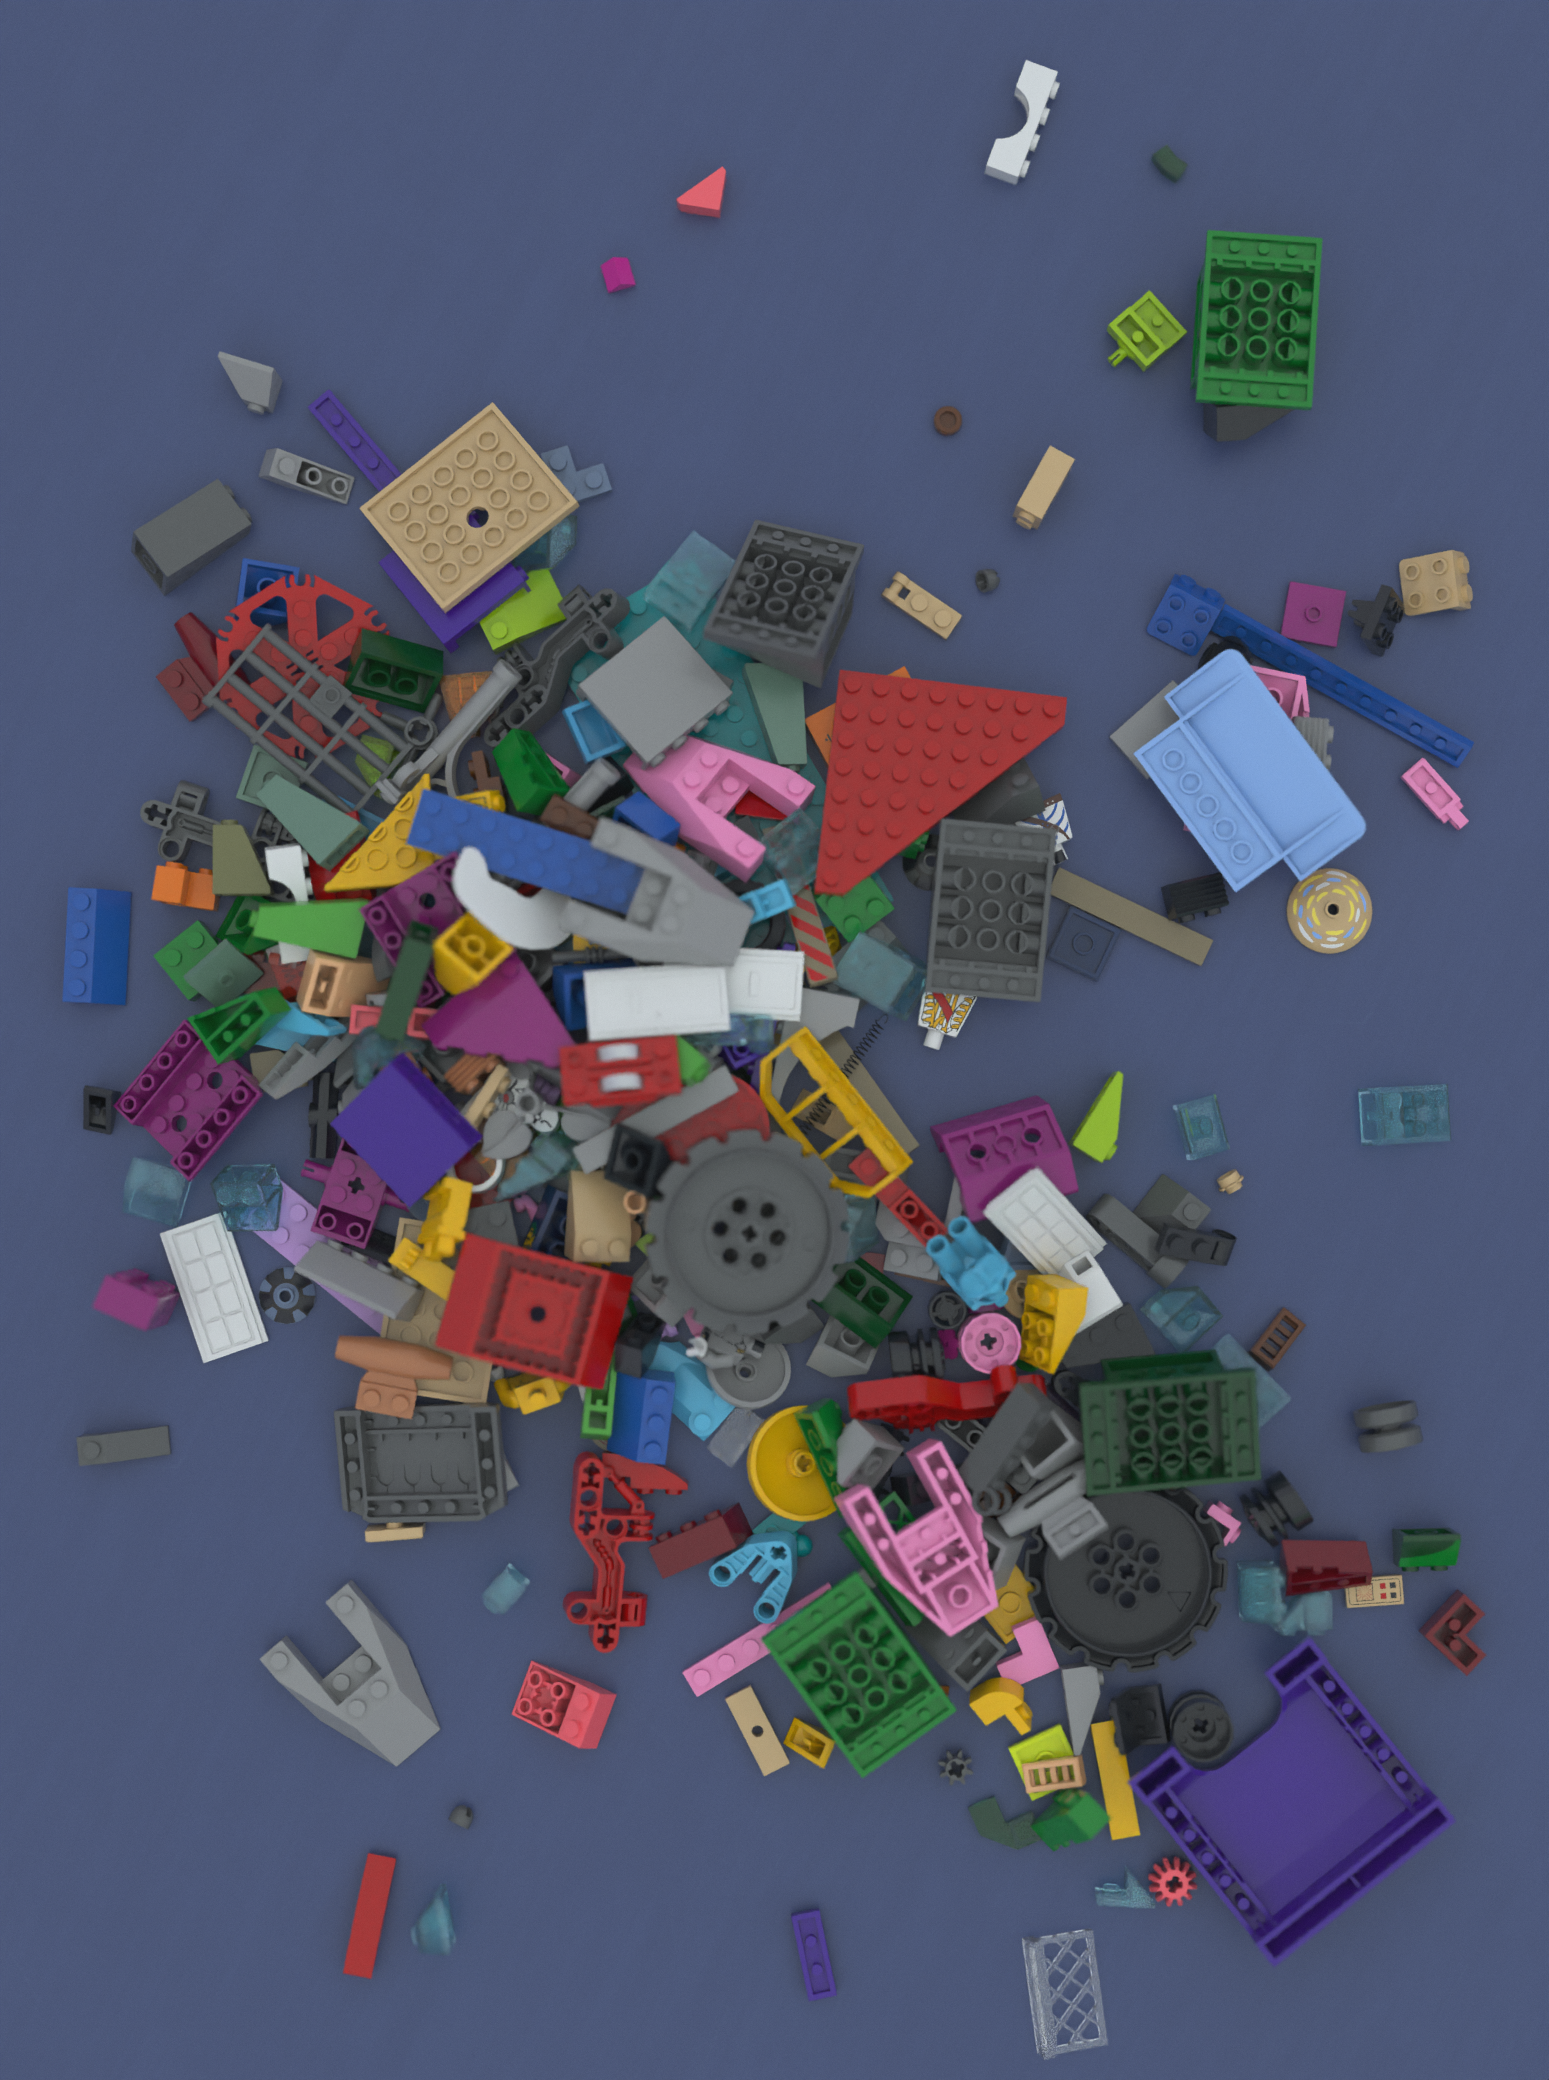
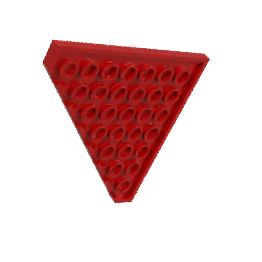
M839 670L814 893L845 896L857 884L867 879L884 866L887 861L901 853L914 843L917 838L940 823L941 819H945L951 812L978 794L990 782L995 781L1008 771L1020 759L1025 758L1038 748L1050 736L1055 735L1065 725L1067 697Z

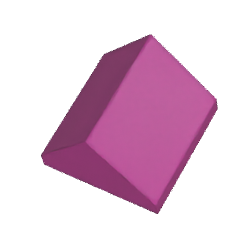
M613 257L601 265L608 293L636 286L628 258Z

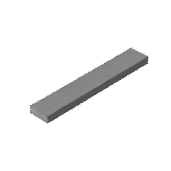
M725 1065L708 1074L701 1083H695L692 1088L689 1086L682 1088V1094L668 1096L620 1123L654 1138L738 1092L739 1089ZM615 1126L572 1149L585 1174L607 1163Z

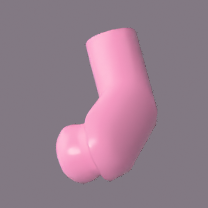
M522 1194V1197H517L513 1201L515 1209L518 1213L527 1210L532 1222L539 1205L529 1195Z

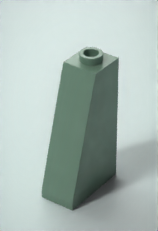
M745 663L742 668V676L772 762L799 773L800 769H804L807 765L803 680L764 663Z
M278 775L267 780L256 794L312 858L328 871H331L370 832L366 826Z

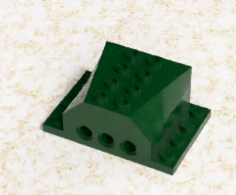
M1215 1349L1103 1359L1101 1360L1104 1381L1079 1383L1087 1496L1261 1480L1256 1371L1254 1367L1224 1370Z

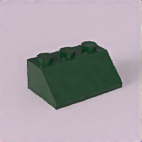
M362 628L352 649L343 686L353 694L424 713L443 676L444 651Z
M848 1248L845 1262L843 1264L837 1263L832 1267V1272L838 1278L829 1293L821 1302H817L815 1299L810 1300L876 1349L892 1330L913 1296Z

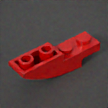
M868 1147L848 1165L862 1182L870 1187L875 1186L890 1174L882 1167L880 1160ZM898 1176L875 1193L878 1199L925 1248L930 1239L935 1236H945L949 1232L943 1223Z
M605 1450L602 1453L603 1466L611 1467L618 1479L625 1481V1477H630V1488L636 1489V1493L653 1494L654 1489H665V1494L680 1495L682 1490H688L689 1481L663 1464L635 1462ZM589 1463V1467L584 1468L588 1474V1480H591L589 1477L590 1467H595L593 1463Z

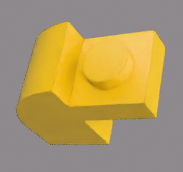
M997 1677L986 1680L970 1690L969 1705L986 1726L1001 1716L1006 1715L1021 1735L1031 1730L1033 1714L1028 1704L1024 1702V1688L1016 1681Z

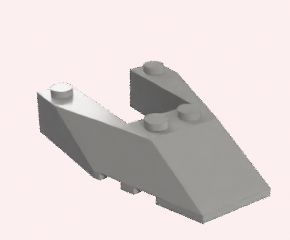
M601 817L591 842V848L645 868L625 922L568 900L558 928L639 961L733 966L754 911L684 852Z
M351 1579L325 1603L362 1645L324 1679L287 1635L268 1650L260 1660L278 1682L320 1721L397 1767L441 1728L428 1695L425 1693L417 1668H415L407 1644Z

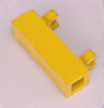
M404 1237L388 1261L447 1301L455 1270L442 1261L433 1262L423 1259V1248L409 1238Z

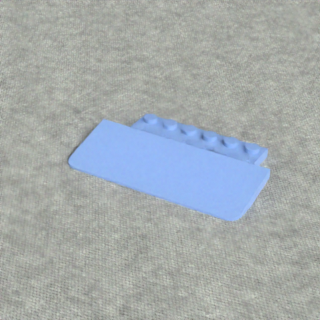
M1229 649L1223 651L1165 695L1164 698L1180 719L1133 753L1235 892L1242 889L1282 859L1285 860L1301 882L1361 838L1365 832L1366 825L1363 817L1243 655L1236 650Z

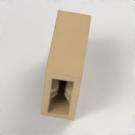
M1049 446L1016 505L1013 517L1017 518L1016 522L1020 526L1029 530L1032 527L1035 529L1039 528L1075 461L1074 458Z

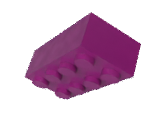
M140 1269L122 1270V1272L117 1271L105 1276L92 1308L147 1331L168 1324L180 1297V1292L175 1291L176 1286L170 1282L161 1279L160 1281L148 1279L150 1274Z

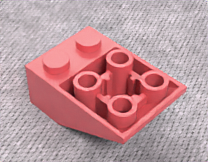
M531 1661L511 1715L580 1749H597L617 1694L589 1681L536 1661Z

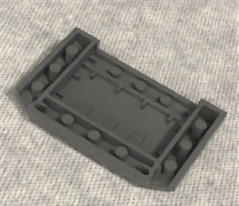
M492 1402L415 1404L412 1419L355 1409V1406L339 1408L334 1411L343 1510L347 1512L352 1511L362 1516V1519L369 1523L479 1521L508 1504L500 1404Z

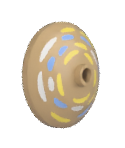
M1332 868L1320 869L1310 874L1301 882L1299 881L1292 889L1287 901V921L1293 935L1305 947L1319 953H1339L1352 948L1365 936L1372 919V903L1364 885L1350 873ZM1331 904L1337 907L1335 915H1331L1328 912V907Z

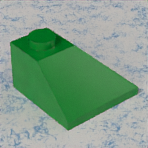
M237 896L216 937L221 940L226 938L247 955L278 943L275 940L253 936V928L249 927L252 910L258 911L259 904L272 902L261 896Z

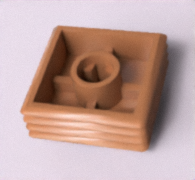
M488 1053L486 1058L465 1054L444 1074V1079L448 1080V1083L452 1084V1087L457 1092L465 1096L470 1094L474 1096L485 1085L484 1081L493 1073L498 1064L506 1067L504 1055Z

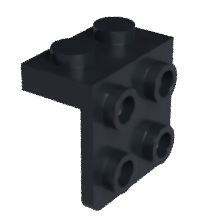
M1161 1684L1130 1686L1111 1698L1108 1707L1109 1716L1114 1721V1744L1119 1749L1121 1756L1128 1755L1140 1745L1164 1744L1171 1741Z

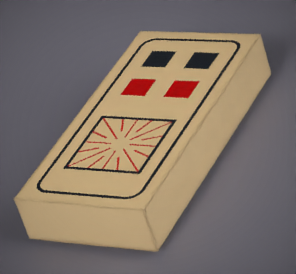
M1402 1575L1372 1576L1371 1585L1345 1588V1607L1355 1608L1404 1604Z

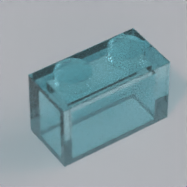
M508 1563L482 1594V1597L485 1599L483 1604L494 1614L499 1611L504 1615L526 1590L530 1581L513 1565Z

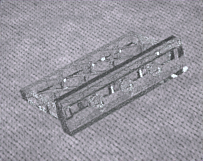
M1089 1928L1038 1938L1034 1936L1022 1938L1037 2053L1045 2060L1055 2058V2054L1108 2045L1093 1930ZM1086 1937L1087 1948L1079 1957L1069 1948L1076 1939ZM1067 1941L1065 1945H1063L1061 1942ZM1057 1943L1062 1947V1950L1053 1962L1045 1957V1944ZM1067 1952L1078 1959L1069 1974L1057 1966ZM1088 1956H1089V1963H1087V1962L1085 1961ZM1046 1962H1048V1963L1050 1964V1967H1049L1048 1969H1047ZM1082 1964L1090 1968L1091 1977L1085 1985H1082L1073 1978ZM1055 1968L1066 1976L1057 1991L1049 1986L1048 1980ZM1070 1981H1073L1082 1988L1073 2002L1061 1995ZM1091 1985L1093 1986V1992L1089 1990ZM1050 1991H1052V1992L1054 1993V1995L1052 1996V1998H1051V1995H1050ZM1086 1993L1093 1996L1095 2005L1088 2014L1077 2007ZM1059 1997L1070 2005L1061 2019L1056 2017L1052 2010ZM1075 2009L1086 2017L1077 2031L1065 2023ZM1095 2014L1097 2016V2021L1093 2019ZM1054 2019L1058 2022L1056 2026L1054 2025ZM1090 2021L1098 2026L1099 2038L1087 2040L1081 2035ZM1064 2026L1074 2035L1067 2044L1057 2046L1056 2035Z

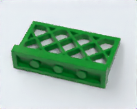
M892 1491L878 1502V1505L883 1514L884 1507L891 1501L898 1508L897 1521H887L890 1524H897V1533L902 1530V1525L908 1526L916 1521V1519L895 1491ZM903 1516L908 1522H903ZM845 1527L837 1535L904 1624L915 1627L922 1621V1617L925 1614L882 1575L852 1529Z

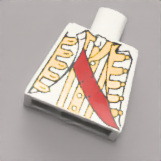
M925 979L917 1026L928 1029L923 1045L939 1050L944 1035L952 1038L957 1037L977 997L925 992Z

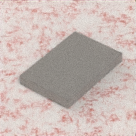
M1174 680L1109 737L1146 780L1150 775L1133 753L1180 719L1164 698L1165 695L1178 686Z

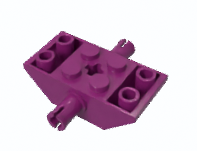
M344 1138L341 1140L335 1161L331 1167L310 1161L309 1159H306L303 1166L313 1169L314 1172L302 1169L301 1177H307L324 1183L325 1187L310 1230L312 1232L366 1249L385 1204L409 1213L406 1204L398 1198L384 1180L378 1177L369 1164L358 1156L357 1152ZM361 1178V1184L365 1185L364 1190H358L355 1193L352 1183Z

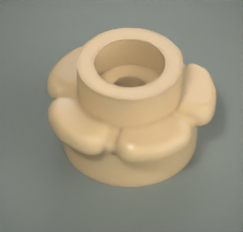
M1236 1169L1223 1174L1216 1180L1220 1186L1218 1190L1220 1192L1226 1190L1227 1194L1237 1191L1243 1186L1241 1181L1244 1179V1176L1239 1175Z

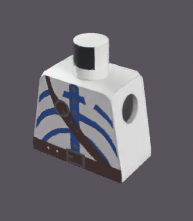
M1060 793L1043 801L1046 811L1012 824L1057 829L1054 866L1068 859L1062 844L1073 838Z

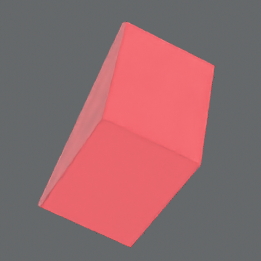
M722 166L677 198L678 209L681 212L720 218L726 184V170Z

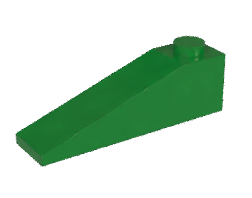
M822 1398L793 1414L840 1518H844L834 1500L836 1496L849 1489V1487L841 1486L838 1483L837 1440L843 1434L844 1424L841 1420L843 1414L837 1402H833L831 1398Z

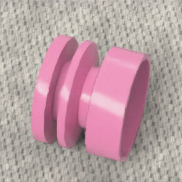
M994 1311L969 1315L961 1323L957 1333L959 1341L958 1350L962 1358L974 1369L987 1374L994 1367L1012 1365L1017 1360L1021 1350V1336L1016 1325L1004 1315ZM986 1333L990 1337H994V1341L990 1342V1347L988 1348L984 1344H980V1341L984 1340V1334Z

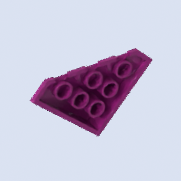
M516 953L503 959L477 985L457 994L421 1024L422 1029L438 1050L447 1051L448 1046L463 1048L465 1054L486 1058L488 1053L504 1055L505 1061L527 1064L528 1059L544 1062V1067L553 1069L560 1066L559 1047L575 1046Z

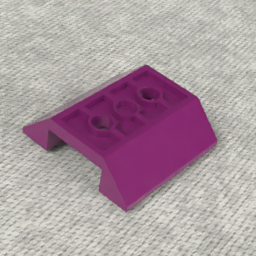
M457 851L436 861L359 909L394 967L396 966L411 919L439 928L436 937L437 941L469 911L459 899L454 888V871L460 858ZM424 893H430L435 897L436 904L434 907L428 908L422 903V895ZM506 942L513 948L508 956L518 951L514 945ZM433 952L416 1000L420 1008L448 991L436 980Z
M184 1019L114 1104V1107L132 1125L143 1126L174 1157L170 1163L188 1181H192L263 1096V1092L258 1086L257 1078L238 1060L217 1064L191 1023ZM220 1073L223 1081L221 1086L216 1089L212 1084V1079L214 1075ZM184 1116L187 1126L180 1132L177 1129V1121L180 1117Z
M1037 1095L930 1127L939 1153L945 1152L960 1187L959 1201L971 1224L989 1219L983 1212L988 1208L987 1205L1031 1169L1035 1170L1037 1167L1063 1196L1078 1192L1070 1150L1049 1103ZM1027 1134H1035L1040 1140L1031 1143L1024 1137ZM973 1150H981L986 1155L981 1159H976L970 1153Z

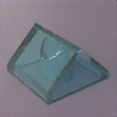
M1216 1094L1173 1105L1187 1160H1196L1230 1149Z

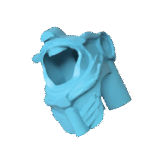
M966 1217L955 1218L948 1227V1231L954 1238V1241L950 1244L944 1236H935L927 1243L926 1250L940 1267L939 1272L972 1310L975 1311L982 1305L993 1303L998 1307H1003L1008 1302L1009 1298L1005 1293L1008 1290L1010 1281L1016 1276L1015 1271L1010 1267L1005 1257L995 1249L984 1235L978 1233Z

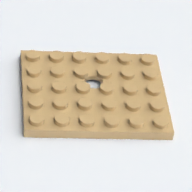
M492 402L359 509L446 613L577 509L579 504ZM475 509L486 510L489 515L487 523L480 528H474L468 524V516Z

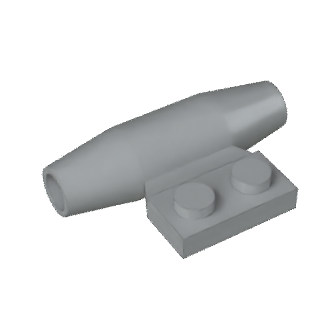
M1084 1459L1060 1469L1024 1493L1011 1505L1005 1514H1001L997 1518L1009 1538L1042 1524L1043 1535L1060 1560L1108 1529L1107 1523L1092 1502L1082 1498L1086 1494Z

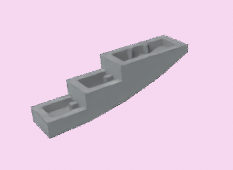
M340 1017L337 1020L347 1027L346 1033L331 1036L313 1035L303 1047L295 1042L258 1086L277 1100L318 1074L343 1053L359 1036L349 1034L350 1017Z

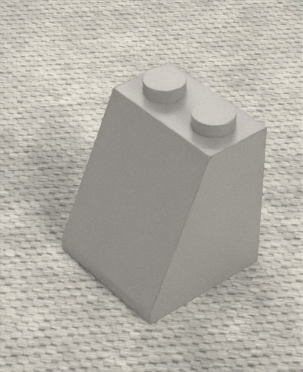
M1056 1405L1051 1412L1049 1422L1041 1427L1035 1435L1036 1440L1034 1444L1025 1450L1020 1457V1461L1032 1478L1047 1479L1060 1469L1084 1459L1082 1424Z

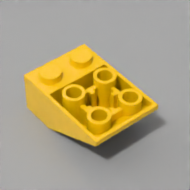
M1057 1274L1028 1275L1027 1285L1024 1290L1025 1304L1024 1313L1021 1318V1350L1018 1359L1048 1373H1054L1085 1317L1088 1287Z

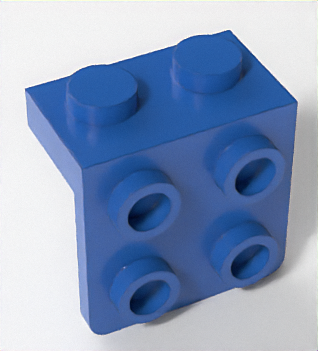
M1175 573L1147 626V632L1175 648L1194 656L1200 650L1216 621L1225 599L1221 597L1218 591L1212 588L1205 589L1197 585L1191 577L1187 575L1180 576Z

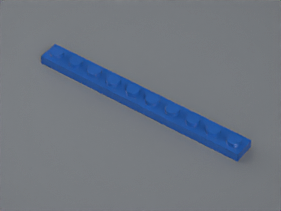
M1227 604L1223 606L1211 628V631L1222 637L1235 636L1248 646L1250 652L1286 673L1305 676L1306 684L1457 768L1473 747L1474 742Z

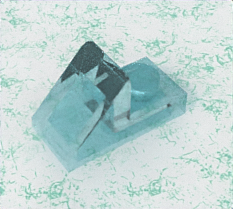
M1126 1866L1124 1889H1120V1886L1117 1884H1103L1102 1888L1095 1887V1901L1098 1906L1155 1908V1901L1152 1895Z

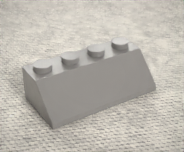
M328 1239L327 1243L316 1241L294 1268V1271L394 1320L411 1322L425 1290L417 1287L419 1283L417 1280L403 1275L402 1279L392 1275L394 1271L392 1268L378 1263L377 1267L367 1263L369 1257L353 1251L351 1255L343 1251L344 1245Z

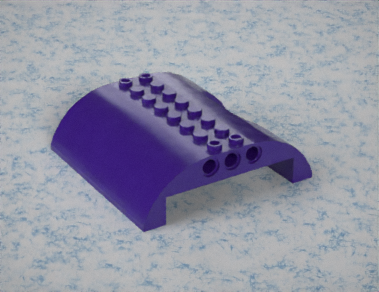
M1310 1636L1264 1671V1674L1276 1688L1279 1695L1280 1708L1277 1716L1266 1729L1226 1761L1212 1768L1203 1769L1195 1767L1187 1762L1172 1745L1127 1781L1246 1929L1256 1946L1273 1967L1278 1965L1456 1822L1439 1798L1428 1788L1331 1666L1326 1656Z

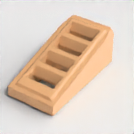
M1082 1754L1022 1764L1027 1793L1083 1787L1086 1784ZM1072 1764L1075 1776L1073 1779H1071L1069 1765ZM1057 1766H1061L1064 1780L1059 1781ZM1048 1767L1050 1768L1052 1780L1049 1783L1047 1782L1045 1768ZM1033 1769H1038L1041 1784L1036 1785Z

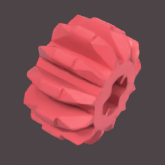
M1177 1856L1173 1858L1172 1864L1169 1863L1167 1857H1163V1867H1160L1157 1863L1153 1864L1157 1874H1148V1879L1154 1882L1149 1886L1150 1892H1157L1155 1895L1156 1901L1160 1902L1165 1898V1904L1168 1907L1172 1905L1173 1899L1176 1900L1178 1906H1182L1183 1901L1181 1897L1185 1896L1188 1900L1192 1899L1188 1889H1197V1884L1191 1881L1196 1877L1195 1871H1188L1190 1864L1187 1861L1180 1865V1859ZM1173 1876H1176L1178 1883L1174 1882L1172 1887H1169L1167 1880L1171 1881Z

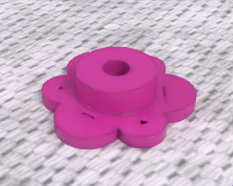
M953 1329L939 1330L938 1335L943 1342L945 1359H956L959 1341L956 1338L955 1331Z

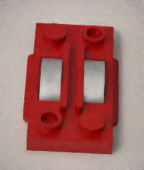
M676 1035L588 1042L584 1045L559 1047L565 1107L591 1104L593 1108L645 1103L655 1101L656 1097L682 1094Z

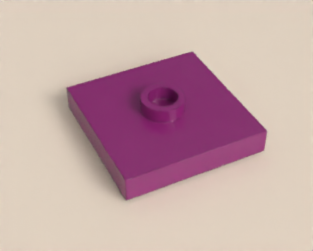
M1290 581L1280 634L1292 641L1336 648L1346 591Z

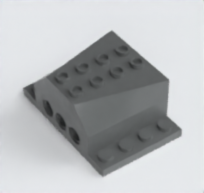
M755 519L703 630V639L742 653L821 688L853 614L855 576L864 554V545Z
M941 819L929 910L925 992L1041 1002L1057 829Z

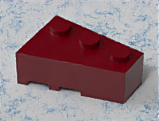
M738 1502L721 1511L716 1509L704 1515V1519L698 1522L695 1519L679 1526L680 1530L675 1533H671V1530L657 1535L655 1537L656 1542L649 1547V1551L664 1579L738 1547L753 1532Z
M1282 1540L1279 1569L1285 1596L1371 1585L1373 1570L1366 1541Z

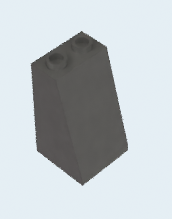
M216 479L133 531L131 552L164 596L250 534L251 516L244 507L240 508L234 501V493L228 485L223 486L219 479Z

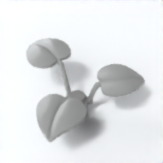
M507 1061L508 1068L515 1078L525 1079L531 1076L528 1086L524 1089L525 1092L521 1093L516 1099V1108L519 1111L520 1119H518L514 1112L502 1110L493 1113L487 1120L484 1128L482 1155L493 1159H506L524 1152L532 1139L531 1130L522 1124L525 1121V1115L539 1114L542 1109L565 1113L561 1120L563 1131L570 1138L580 1141L589 1140L608 1129L611 1125V1119L587 1104L566 1106V1108L544 1104L542 1096L539 1093L532 1092L537 1073L521 1063Z

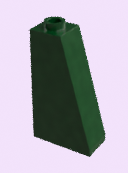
M410 920L374 1032L380 1034V1037L385 1040H399L403 1042L434 949L433 944L436 941L439 928Z

